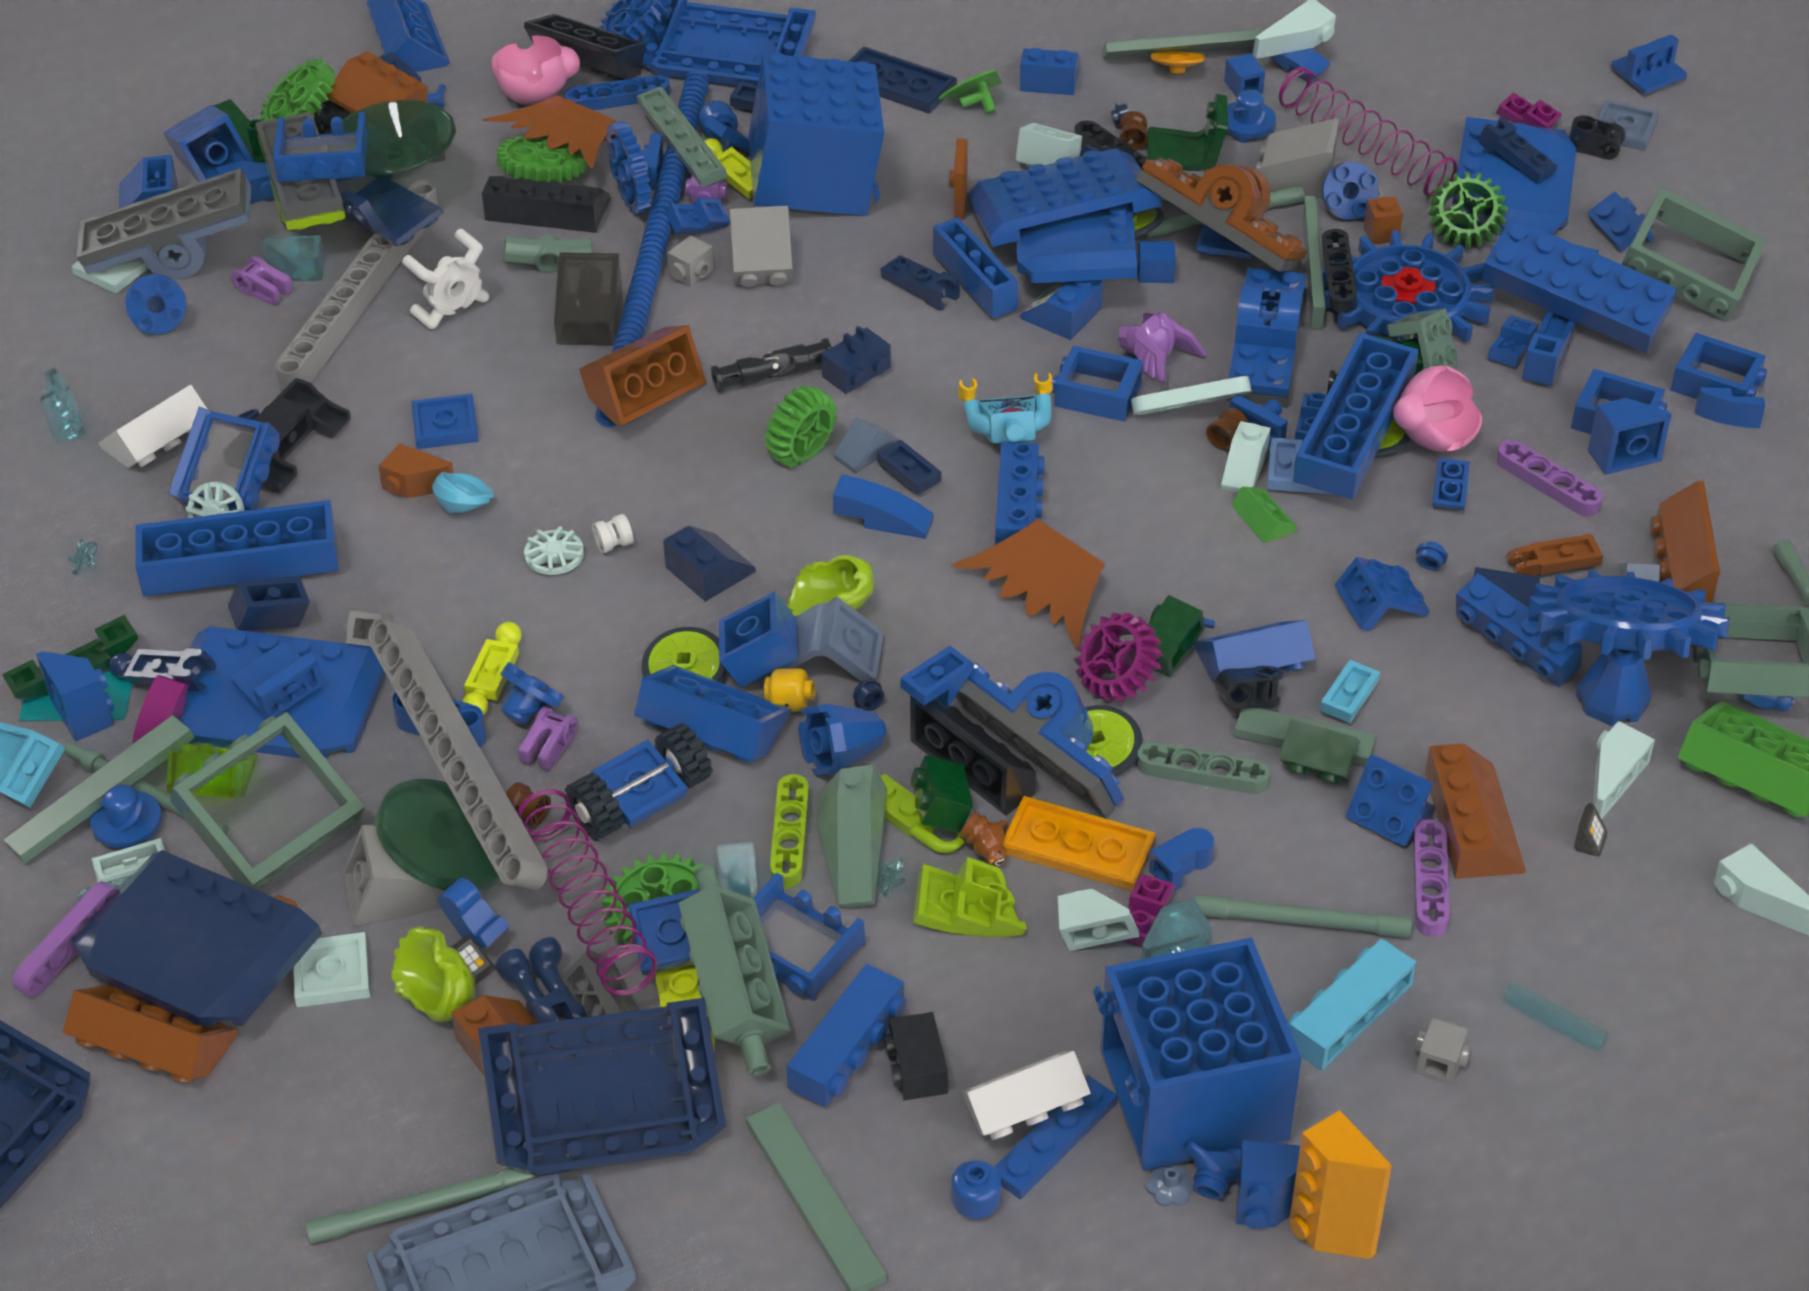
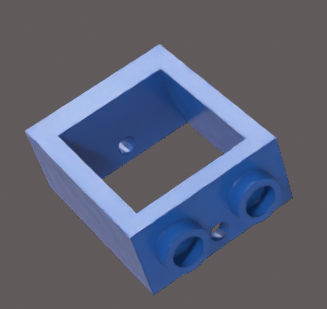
M1695 333L1675 367L1670 391L1697 399L1700 387L1731 388L1732 396L1755 397L1758 389L1756 386H1762L1768 369L1763 368L1766 355ZM1702 362L1744 376L1745 378L1742 384L1697 370V367Z
M1073 346L1068 357L1064 356L1061 361L1059 376L1055 375L1052 381L1053 390L1051 393L1055 394L1054 407L1125 422L1132 407L1131 399L1137 396L1142 384L1143 360ZM1076 372L1121 383L1117 391L1071 382Z
M1593 369L1575 404L1571 429L1591 434L1597 408L1596 404L1599 398L1609 401L1628 398L1666 410L1667 403L1663 402L1665 389Z

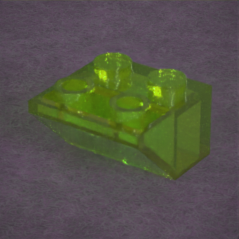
M192 742V744H181L180 750L169 751L166 793H172L173 783L181 775L187 772L194 774L202 768L201 765L207 758L215 753H219L221 756L231 749L230 745L215 747V750H213V743ZM251 753L192 794L225 798L245 796L257 761V753Z

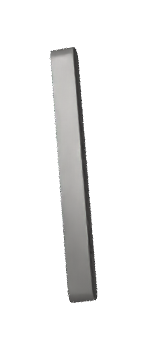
M420 179L414 181L409 186L408 190L438 205L436 186L433 181ZM426 228L416 232L410 242L399 246H394L376 234L371 236L277 360L275 366L281 392L295 378L310 383L314 380Z
M385 619L375 620L369 628V644L500 880L504 884L530 890L540 889L547 878L546 863L413 630L409 626Z

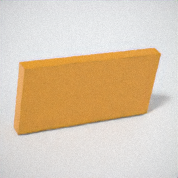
M1023 796L1004 836L1003 845L1008 856L1132 891L1141 876L1150 851L1156 841V833Z

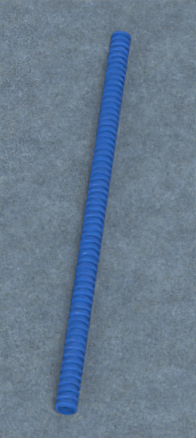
M691 71L686 75L678 104L679 110L696 131L699 125V112L704 106L709 86L708 76L701 71ZM669 144L665 152L612 352L644 337L672 229L665 209L671 203L678 204L687 172L686 166ZM597 407L595 418L598 423L606 427H616L617 425Z

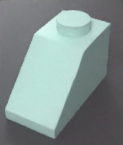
M1240 421L1231 442L1221 489L1238 493L1242 486L1255 488L1268 456L1271 428Z
M1088 889L1058 896L1059 930L1069 951L1139 937V930L1130 910L1098 891Z

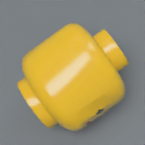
M801 668L775 669L771 676L765 679L764 697L772 704L791 709L790 712H801L803 708L807 707L809 700H814L815 682L814 680H809L806 671Z

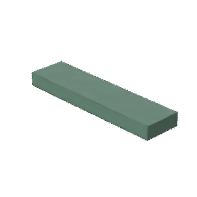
M1256 707L1242 708L1235 727L1234 737L1278 747L1283 746L1290 719L1357 737L1360 742L1354 764L1366 766L1369 756L1372 755L1376 734Z

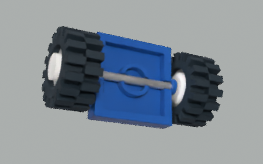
M679 723L657 735L654 740L656 743L654 746L649 740H646L567 785L565 788L567 794L565 795L571 803V809L575 811L579 817L580 826L585 829L592 840L598 841L621 828L624 822L629 828L687 796L688 789L711 777L713 768L710 766L712 764L711 759L706 756L708 751L706 748L703 749L701 745L703 742L700 738H696L694 730L690 731V727L687 724Z

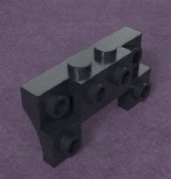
M295 378L254 420L263 423L268 422L280 433L279 447L272 455L269 464V476L263 482L262 487L280 494L298 475L296 466L284 460L312 430L334 437L351 419L350 410L327 399L312 383ZM243 431L223 451L227 466L242 471L254 436L253 433Z

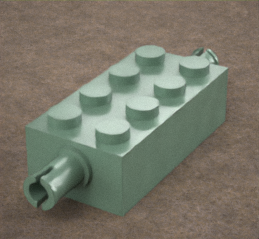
M704 865L694 871L699 892L679 902L682 914L681 925L687 933L691 948L689 952L690 959L696 967L699 979L698 990L701 997L705 998L709 1028L714 1038L741 1046L747 1074L751 1076L760 1075L771 1069L764 1045L790 1033L789 1022L755 899L721 887L717 867Z

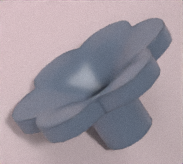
M1181 1166L1159 1167L1153 1170L1152 1178L1146 1182V1190L1150 1195L1155 1196V1201L1160 1206L1167 1207L1172 1203L1177 1206H1183L1189 1201V1194L1194 1191V1180L1186 1176V1171Z

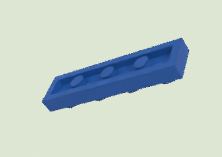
M1087 1075L1085 1080L1091 1094L1082 1097L1083 1105L1065 1112L1062 1111L1061 1106L1054 1108L1048 1114V1119L1039 1122L995 1166L1001 1177V1186L1021 1200L1117 1104V1094Z

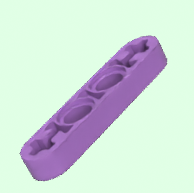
M1506 440L1499 445L1496 461L1503 469L1577 514L1594 516L1600 511L1603 495L1596 487L1521 442ZM1533 467L1540 468L1544 472L1536 473L1530 471L1529 469ZM1555 483H1564V484H1567L1569 487H1568V488H1559V487L1555 486L1554 484H1555Z
M1427 819L1420 821L1416 825L1413 837L1415 925L1421 934L1429 937H1438L1447 930L1450 915L1447 832L1442 823ZM1427 835H1432L1434 840L1433 846H1427ZM1425 859H1432L1438 862L1440 866L1431 869L1425 867L1421 862ZM1432 886L1441 893L1437 896H1430L1425 894L1422 889ZM1429 909H1435V922L1430 921L1428 916Z
M103 881L96 883L17 968L12 980L13 987L28 997L39 995L77 954L71 941L119 889Z

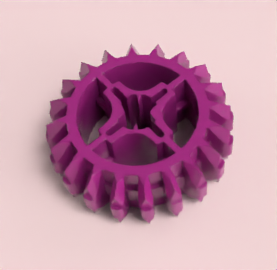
M1112 612L1110 619L1106 616H1100V625L1090 623L1092 631L1089 635L1081 634L1085 640L1084 644L1075 646L1077 651L1081 653L1080 656L1073 659L1080 666L1075 671L1078 677L1082 678L1080 683L1097 698L1101 697V699L1107 702L1116 700L1117 702L1124 703L1126 696L1130 699H1136L1137 689L1142 692L1147 691L1145 685L1147 680L1156 681L1152 675L1153 670L1161 669L1160 664L1156 662V659L1163 656L1161 650L1157 648L1161 641L1155 636L1156 631L1142 618L1125 612L1123 615ZM1133 635L1134 640L1122 642L1120 636ZM1105 673H1115L1117 678L1104 680L1102 675Z

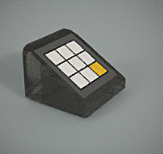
M1588 803L1585 806L1578 826L1574 848L1575 851L1599 857L1607 838V829L1594 804Z
M466 935L451 946L467 964L475 978V985L495 970L494 964L471 936Z

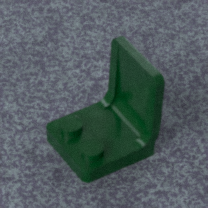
M1215 94L1213 102H1208L1205 114L1207 123L1201 131L1191 132L1149 127L1147 131V158L1150 160L1162 158L1166 161L1170 158L1183 166L1182 170L1201 171L1215 167L1228 129L1227 95Z

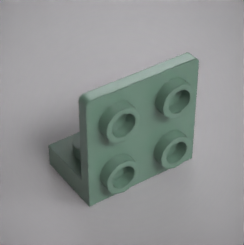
M1446 308L1412 313L1387 325L1390 337L1401 335L1402 340L1418 337L1424 369L1433 366L1457 368L1458 352L1456 347L1453 346L1451 336L1452 322L1449 316H1447Z

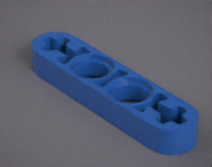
M663 75L631 78L573 87L566 90L564 98L592 110L638 104L636 96L658 87H662L670 95V82Z

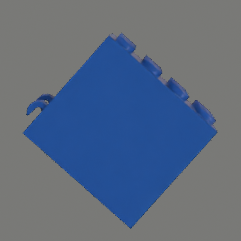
M763 53L748 134L754 206H788V209L867 216L871 194L874 196V203L880 199L879 184L874 179L884 137L876 65L863 61L848 62L838 59H818L810 56L799 57L781 53Z
M1252 937L1105 967L1104 993L1102 994L1099 985L1093 991L1094 998L1098 1002V1009L1102 1014L1100 1051L1115 1093L1118 1095L1117 1099L1143 1171L1194 1160L1185 1149L1189 1141L1196 1143L1206 1151H1225L1230 1148L1242 1149V1141L1277 1143L1290 1140L1302 1057Z

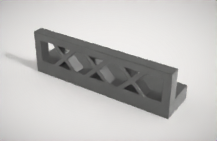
M590 950L591 956L599 960L603 956ZM586 952L561 976L563 983L569 987L575 1000L583 1005L588 1017H592L590 1009L593 997H598L600 1001L597 1016L639 1010L631 994L614 995L605 990L601 984V979L596 974L597 962L591 961ZM603 962V963L600 964V966H599L600 973H601L602 968H603V966H604V964H605L606 962ZM614 962L607 969L605 975L607 978L621 976ZM585 972L584 990L579 991L574 981ZM623 978L615 981L605 980L608 987L612 989H628Z

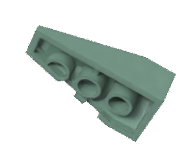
M874 764L840 769L819 795L816 823L838 905L841 909L875 904L887 787Z

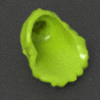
M850 554L837 556L828 562L820 561L813 562L811 565L807 564L795 578L796 583L791 591L792 595L788 598L787 607L794 616H797L811 607L829 602L837 596L856 611L873 593L874 575L872 566L869 562Z
M424 926L415 927L408 931L406 937L400 938V947L394 951L396 958L391 972V977L395 984L394 992L403 999L410 1000L417 1010L425 1013L432 1021L440 1023L452 1021L451 1012L473 1001L475 998V978L467 964L454 948L446 945L445 936L440 930L424 929Z

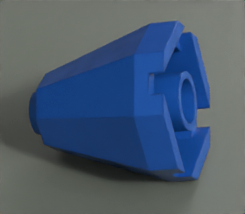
M1613 648L1608 655L1600 654L1577 686L1576 697L1578 701L1582 700V709L1585 715L1610 726H1614L1618 721L1621 722L1624 719H1630L1629 723L1639 721L1651 699L1644 662L1639 651Z
M833 704L803 708L802 715L807 714L806 721L800 722L798 727L803 758L807 763L813 762L817 768L811 769L815 775L837 773L840 769L849 767L882 746L886 736L885 722L876 712Z

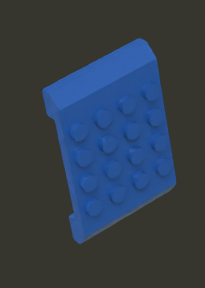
M1117 148L1102 152L1088 151L1081 157L1073 159L1064 157L1048 165L1034 164L1029 166L1027 170L1019 172L1006 171L998 177L979 181L967 194L969 206L992 247L1020 241L1019 229L1122 204H1128L1134 213L1162 206L1160 195L1135 180L1142 169L1132 155Z

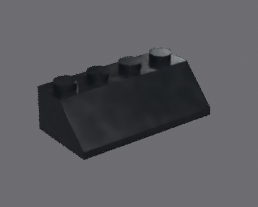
M555 13L524 22V28L532 43V36L534 35L553 38L561 46L572 48L580 59V66L591 67V71L595 73H609L614 75L613 78L616 80H625L641 75L645 43Z
M489 176L482 191L485 221L596 233L610 200V193L601 188L588 187L586 185L578 186L558 182L550 183L530 179L523 180L505 178L503 176Z
M910 695V732L913 744L931 757L964 764L969 788L1005 816L1019 806L1023 796L1032 797L1035 795L1036 771L1028 762L1022 761L1011 753L1006 745L998 743L980 725L972 723L963 716L956 707L950 705L945 707L936 699L923 705Z

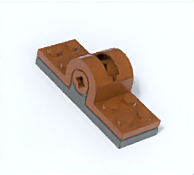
M1162 158L1146 160L1142 167L1144 170L1139 172L1135 179L1136 181L1279 272L1297 271L1302 262L1300 259H1304L1308 250L1301 246L1303 242L1291 234L1285 236L1277 231L1278 226L1265 218L1261 221L1271 199L1269 184L1264 175L1257 169L1240 165H1218L1207 169L1204 175L1200 177L1194 173L1190 176L1181 171L1183 166L1170 158L1167 161Z

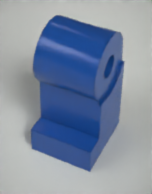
M1192 828L1150 851L1149 872L1155 878L1175 884L1174 891L1182 887L1183 876L1189 874L1194 869H1204L1211 864L1214 836L1206 829Z
M460 877L438 897L441 909L464 942L471 939L478 949L489 947L510 927L501 915L496 916L486 901L481 898V894L476 886L465 878Z

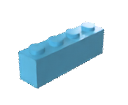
M1382 938L1373 947L1363 949L1356 962L1349 969L1343 968L1337 974L1330 987L1326 990H1319L1313 997L1310 1005L1303 1012L1297 1011L1290 1018L1288 1026L1301 1057L1321 1071L1327 1067L1413 985L1417 962Z

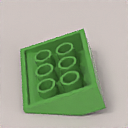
M1723 700L1692 721L1678 755V759L1685 761L1688 768L1702 773L1709 772L1717 776L1718 781L1730 787L1739 786L1750 791V795L1759 801H1772L1783 806V811L1792 816H1809L1808 738Z

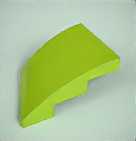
M970 857L966 858L957 875L927 864H923L918 873L913 923L944 932L982 937L1023 935L1027 929L1025 921H1019L1013 908L1016 901L1011 891L1006 887V880L1000 868Z

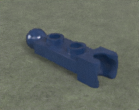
M185 648L184 651L138 649L134 657L125 652L114 654L109 661V669L112 675L118 678H126L131 684L151 685L156 675H162L189 684L187 691L198 692L203 691L206 687L202 682H197L199 675L205 671H213L216 668V664L211 656L202 649Z

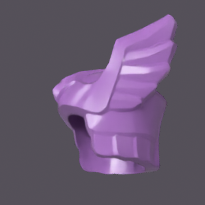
M1162 311L1153 314L1145 312L1143 313L1142 325H1124L1119 330V346L1128 353L1136 355L1138 360H1143V372L1148 373L1152 379H1157L1161 383L1166 382L1165 359L1171 353L1173 345L1182 351L1199 357H1205L1207 353L1192 332L1182 328Z

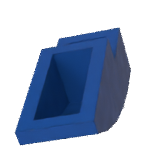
M841 474L833 493V514L864 519V528L926 539L934 518L933 512L907 496L883 485L853 476Z

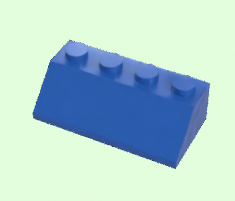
M368 0L366 2L385 54L393 52L415 72L445 67L450 63L427 3L422 0Z
M671 665L642 678L634 716L644 719L647 725L656 728L665 727L670 729L679 723L687 724L690 727V731L694 730L696 732V738H700L704 742L705 747L717 751L725 750L733 753L734 757L740 761L752 762L768 754L787 721L791 709L772 704L766 699L676 665Z

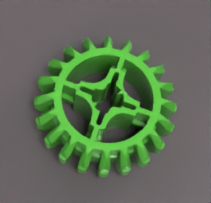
M1468 171L1465 172L1464 179H1461L1455 173L1453 175V183L1445 178L1442 183L1443 187L1437 186L1434 193L1436 196H1431L1429 201L1432 205L1428 208V215L1432 216L1429 223L1430 226H1437L1435 229L1436 236L1445 233L1443 237L1445 244L1453 239L1455 248L1460 245V242L1465 243V249L1467 250L1470 249L1471 242H1475V245L1480 248L1482 247V239L1490 243L1493 240L1492 234H1500L1501 228L1499 225L1505 224L1506 218L1503 215L1507 213L1508 207L1502 205L1506 201L1505 195H1498L1501 189L1500 186L1491 187V177L1482 182V174L1480 172L1477 173L1475 179L1470 178V172ZM1468 192L1478 194L1481 197H1472ZM1457 194L1458 204L1452 206L1449 211L1444 212L1443 208L1446 202ZM1463 205L1470 208L1469 211L1473 209L1472 218L1470 214H1466V211L1462 212ZM1491 209L1492 215L1489 220L1478 227V217ZM1453 224H1463L1467 229L1456 227Z
M803 385L799 389L794 388L791 395L786 394L783 402L777 403L776 411L771 413V420L766 423L768 430L764 433L766 438L764 446L768 449L767 453L782 465H787L790 468L796 464L802 465L804 461H809L814 455H817L821 449H824L826 441L830 440V433L835 430L833 423L837 420L835 415L837 407L834 405V400L824 391L813 386L807 387Z

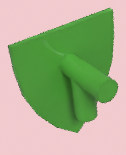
M994 68L955 85L939 96V100L960 97L963 108L982 102L985 113L991 114L996 111L989 89L1002 84V81Z

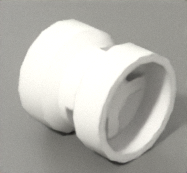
M624 514L613 516L612 520L608 522L598 521L592 523L594 540L601 553L612 551L614 546H627L634 542L631 526Z

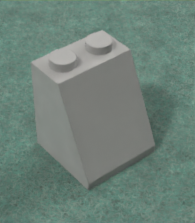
M1330 119L1269 134L1267 145H1261L1260 158L1256 169L1266 178L1270 192L1301 185L1305 196L1322 198L1323 180L1334 167L1339 119Z
M788 206L730 209L734 285L753 287L764 283L783 285L786 282H793Z
M374 825L361 826L342 871L352 926L372 924L441 908L438 897L458 879L457 873L453 872L452 851L451 847L447 846L444 831Z

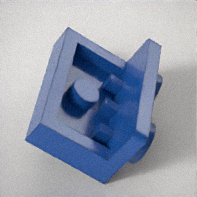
M1615 191L1587 212L1590 219L1621 252L1631 245L1645 216L1643 213L1638 216L1635 213L1637 209L1628 197L1622 199ZM1650 230L1646 236L1648 242L1654 239Z

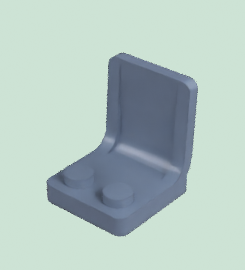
M837 596L829 602L817 604L795 616L798 659L794 660L790 665L780 668H795L815 656H826L861 682L873 680L877 677L883 633Z

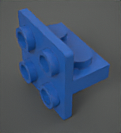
M1672 34L1628 51L1627 56L1614 60L1611 63L1612 69L1644 94L1681 81L1687 77V72L1674 62L1679 39Z
M1370 755L1347 810L1346 818L1402 846H1406L1412 838L1418 821L1431 819L1436 806L1426 802L1433 783L1384 758Z

